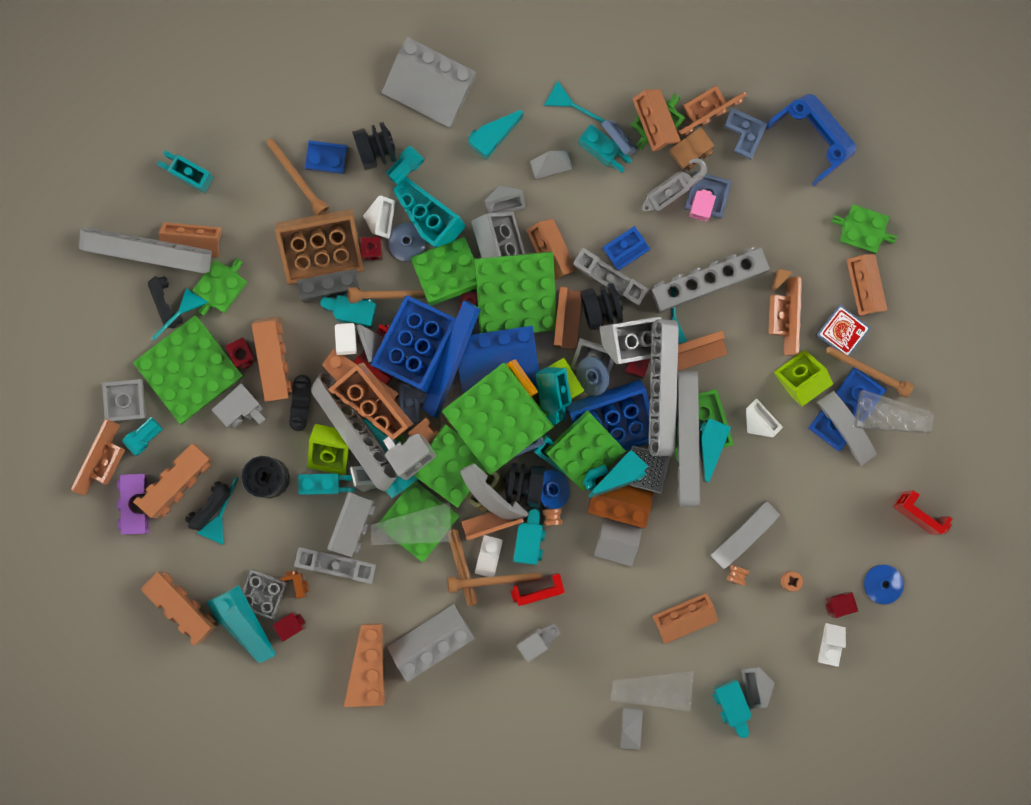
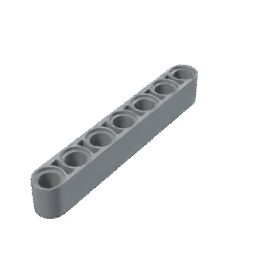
M89 227L80 229L79 249L194 272H210L212 252L207 249Z
M656 319L652 324L649 452L652 456H672L675 451L679 331L676 320Z
M677 371L679 507H699L697 371Z
M320 373L310 388L311 393L374 485L380 490H388L398 475L385 457L386 453L357 411L328 390L336 383L335 379L328 373Z

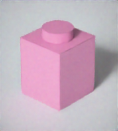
M707 190L697 191L688 217L707 222L710 218L716 196Z

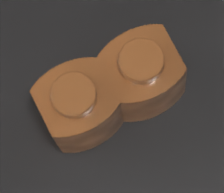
M700 127L669 150V154L682 171L686 168L689 171L698 164H689V161L695 158H708L713 153L712 149H714L715 145Z

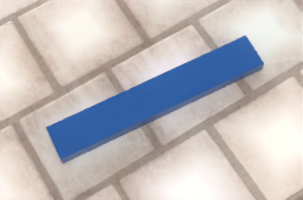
M463 300L422 406V410L435 418H439L481 310L469 301Z

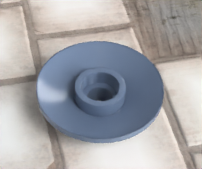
M402 223L394 227L390 232L387 242L391 254L401 261H411V257L423 253L426 248V241L419 235L412 223ZM409 238L410 242L408 244H404L403 239Z
M587 357L579 363L576 375L584 392L591 396H598L604 393L609 384V373L605 364L596 357Z

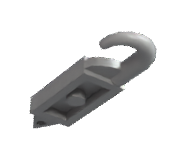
M699 158L690 160L689 164L698 163L700 165V171L693 177L686 172H677L646 194L647 198L641 210L660 211L690 190V187L705 177L707 173L706 163Z

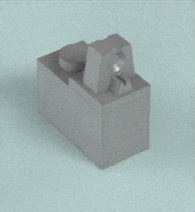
M242 383L211 409L228 428L239 426L243 422V417L248 418L250 421L254 418L260 425L267 420L261 414L263 410L262 404Z
M418 433L410 436L404 444L400 441L397 443L395 439L393 440L389 436L383 440L388 448L385 457L397 475L406 481L437 457V454L426 438Z
M553 623L542 629H536L518 641L516 645L526 661L529 662L546 651L551 646L550 643L561 633Z

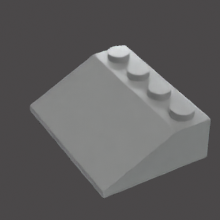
M407 37L396 57L382 94L450 128L476 80V71Z

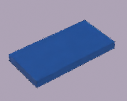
M853 367L835 393L861 425L886 392V389L864 372ZM821 410L808 429L840 452L846 445V441L831 419L827 418L823 410Z

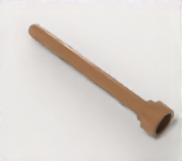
M268 139L267 145L312 203L311 206L314 214H324L329 209V206L325 201L315 196L275 141Z
M357 287L348 288L349 303H358L362 299L405 298L406 295L412 298H426L423 290L362 291Z
M827 347L826 349L827 354L896 388L899 395L907 398L911 394L914 384L908 381L899 382L833 347Z
M534 572L466 580L447 577L448 593H456L457 590L466 587L540 580L542 574Z

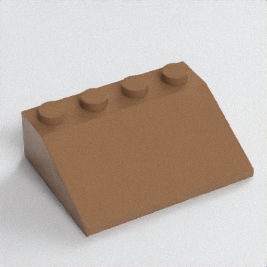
M353 209L276 223L275 232L288 285L298 283L297 280L356 269L357 272L364 271Z

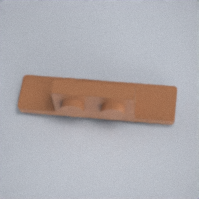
M716 85L682 105L691 123L678 130V135L683 134L685 137L694 131L693 127L698 124L703 126L711 121L710 117L716 114L718 117L727 112L726 107L731 104L735 107L742 103V98L747 95L746 92H742L725 101Z
M798 276L787 278L786 296L770 295L769 334L784 336V355L786 356L798 355L800 348L802 278Z
M108 419L104 420L71 491L85 496L94 479L103 484H109L125 449L112 443L120 427L119 424Z

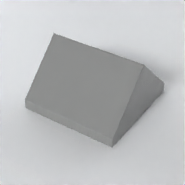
M580 338L570 367L571 370L577 372V367L583 359L596 357L605 364L610 374L614 360L603 346Z
M604 518L594 556L632 566L639 548L642 528Z

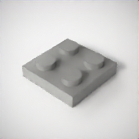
M142 379L102 383L105 419L113 422L146 419Z

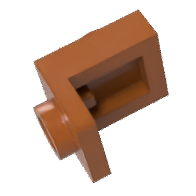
M297 570L285 572V577H281V581L293 579L296 598L306 597V592H309L307 580L304 581L303 573L297 574Z

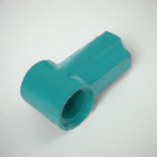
M410 145L400 154L399 160L386 172V175L395 184L399 185L412 171L417 170L422 165L425 158Z
M150 417L137 430H133L126 435L122 443L134 456H138L163 428L153 417Z

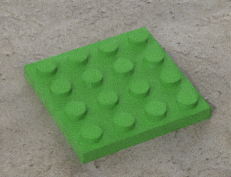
M553 252L475 258L478 308L481 309L478 315L479 333L533 326V332L555 330L557 315Z
M194 315L133 362L181 425L244 377L197 315Z
M505 362L442 410V413L489 475L554 427Z

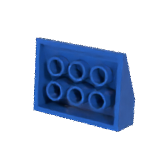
M406 295L371 366L428 394L456 318Z
M533 326L471 335L458 367L463 394L505 362L507 364L515 359L535 388L538 389L535 373L539 371Z
M641 380L607 390L598 396H589L571 402L567 406L572 424L588 410L625 451L630 450L632 446L639 447L649 443L650 403L646 388Z

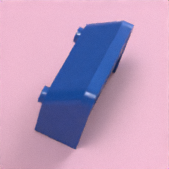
M813 94L804 95L793 101L770 119L766 126V129L769 130L788 114L797 120L806 117L830 147L826 152V158L832 166L814 180L813 186H816L856 152L855 142Z

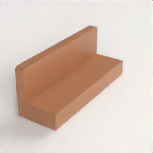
M646 89L633 98L652 151H659L668 144H677L681 141L660 89Z
M554 219L538 222L526 230L537 253L553 252L555 281L577 271V268L572 265L574 261Z
M163 222L159 232V240L207 249L212 252L211 257L218 258L219 240L222 230L220 227Z
M865 254L847 259L859 316L887 311L875 254Z
M567 287L559 288L553 347L577 348L581 312L580 291L568 290Z
M723 331L678 345L677 371L727 355L723 342L725 338Z
M489 512L461 523L468 541L523 523L524 521L523 518L516 521L506 520Z
M707 593L652 616L664 644L718 622L714 605Z

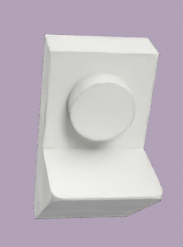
M356 324L335 325L337 355L357 354Z
M484 535L475 574L494 577L503 543L502 539Z
M825 623L818 662L839 667L842 648H846V627Z

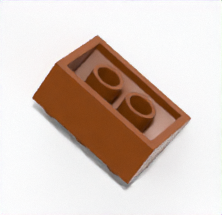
M602 476L598 477V478L596 479V482H595V483H596V486H597L605 477H602ZM627 485L590 498L587 513L646 529L653 492Z

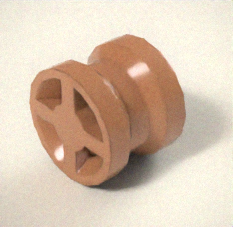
M561 509L542 510V515L544 516L543 526L562 524L560 519Z
M731 565V572L726 580L745 586V578L749 575L750 571Z
M789 571L782 575L781 585L788 591H798L803 585V578L799 573Z

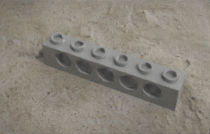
M749 248L741 256L734 254L727 257L725 262L719 263V261L708 264L709 268L701 270L700 267L690 271L688 276L683 277V274L673 277L672 282L667 284L664 281L655 284L654 289L651 290V295L658 313L767 273L770 268L762 248ZM741 261H747L750 264V269H743ZM723 268L731 269L732 276H725ZM707 274L712 275L714 282L707 283L704 276ZM688 281L694 282L696 289L689 290L686 283ZM668 289H676L678 296L671 297L668 294Z

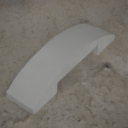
M585 248L581 249L572 264L599 284L604 285L607 289V285L613 283L622 298L638 306L649 290L636 280L628 278L607 265Z
M833 390L817 401L827 418L831 419L851 448L850 451L860 466L877 455L868 436L854 415Z
M473 463L460 470L462 478L471 493L493 514L510 521H516L528 516V512L516 501L508 503L485 482L488 475L476 464Z
M765 501L710 556L723 569L727 568L774 523L780 514Z
M298 547L294 567L372 584L376 564Z

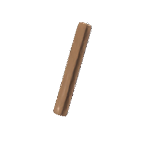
M450 530L447 534L460 580L471 579L458 530ZM474 587L463 588L467 605H476L477 598Z

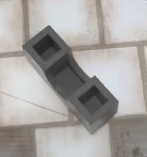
M356 269L297 280L300 298L304 303L320 300L324 296L332 294H348L349 287L360 289Z

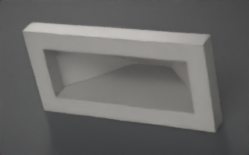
M548 151L530 161L535 180L572 170L568 151Z
M499 185L485 199L487 213L514 212L526 208L523 191Z
M360 324L356 325L368 362L371 364L384 337Z
M760 667L741 669L749 709L768 707L775 683Z
M623 708L620 748L640 750L643 709Z

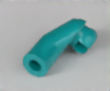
M606 465L588 471L583 480V485L588 491H592L596 487L597 477L608 474Z

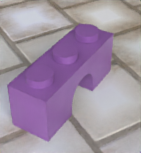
M148 474L120 475V479L117 480V489L120 491V499H118L117 506L118 511H121V519H118V530L121 531V534H149V516L137 513L133 507L134 499L139 495L146 494Z

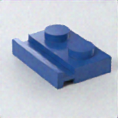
M309 140L305 169L344 174L347 145Z
M635 226L602 247L617 271H620L650 251V247H648Z

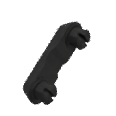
M154 276L148 281V287L162 323L165 325L176 313L172 314L169 305L164 299L163 289L169 286L167 278L165 276L160 278ZM179 315L167 328L174 329L177 324H182L183 318L181 317V315Z
M306 375L297 376L293 382L289 423L290 427L295 431H302L307 425L311 380Z
M218 481L214 483L215 486H211L213 494L208 498L207 504L200 508L196 514L191 512L188 514L189 517L186 516L185 521L188 523L189 529L200 531L205 527L229 498L230 490L227 484H221Z

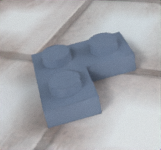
M732 108L724 128L741 135L734 153L751 160L767 123Z
M399 384L400 408L412 423H420V403H424L427 394L407 384Z

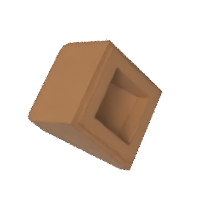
M778 269L774 274L771 291H775L793 272Z

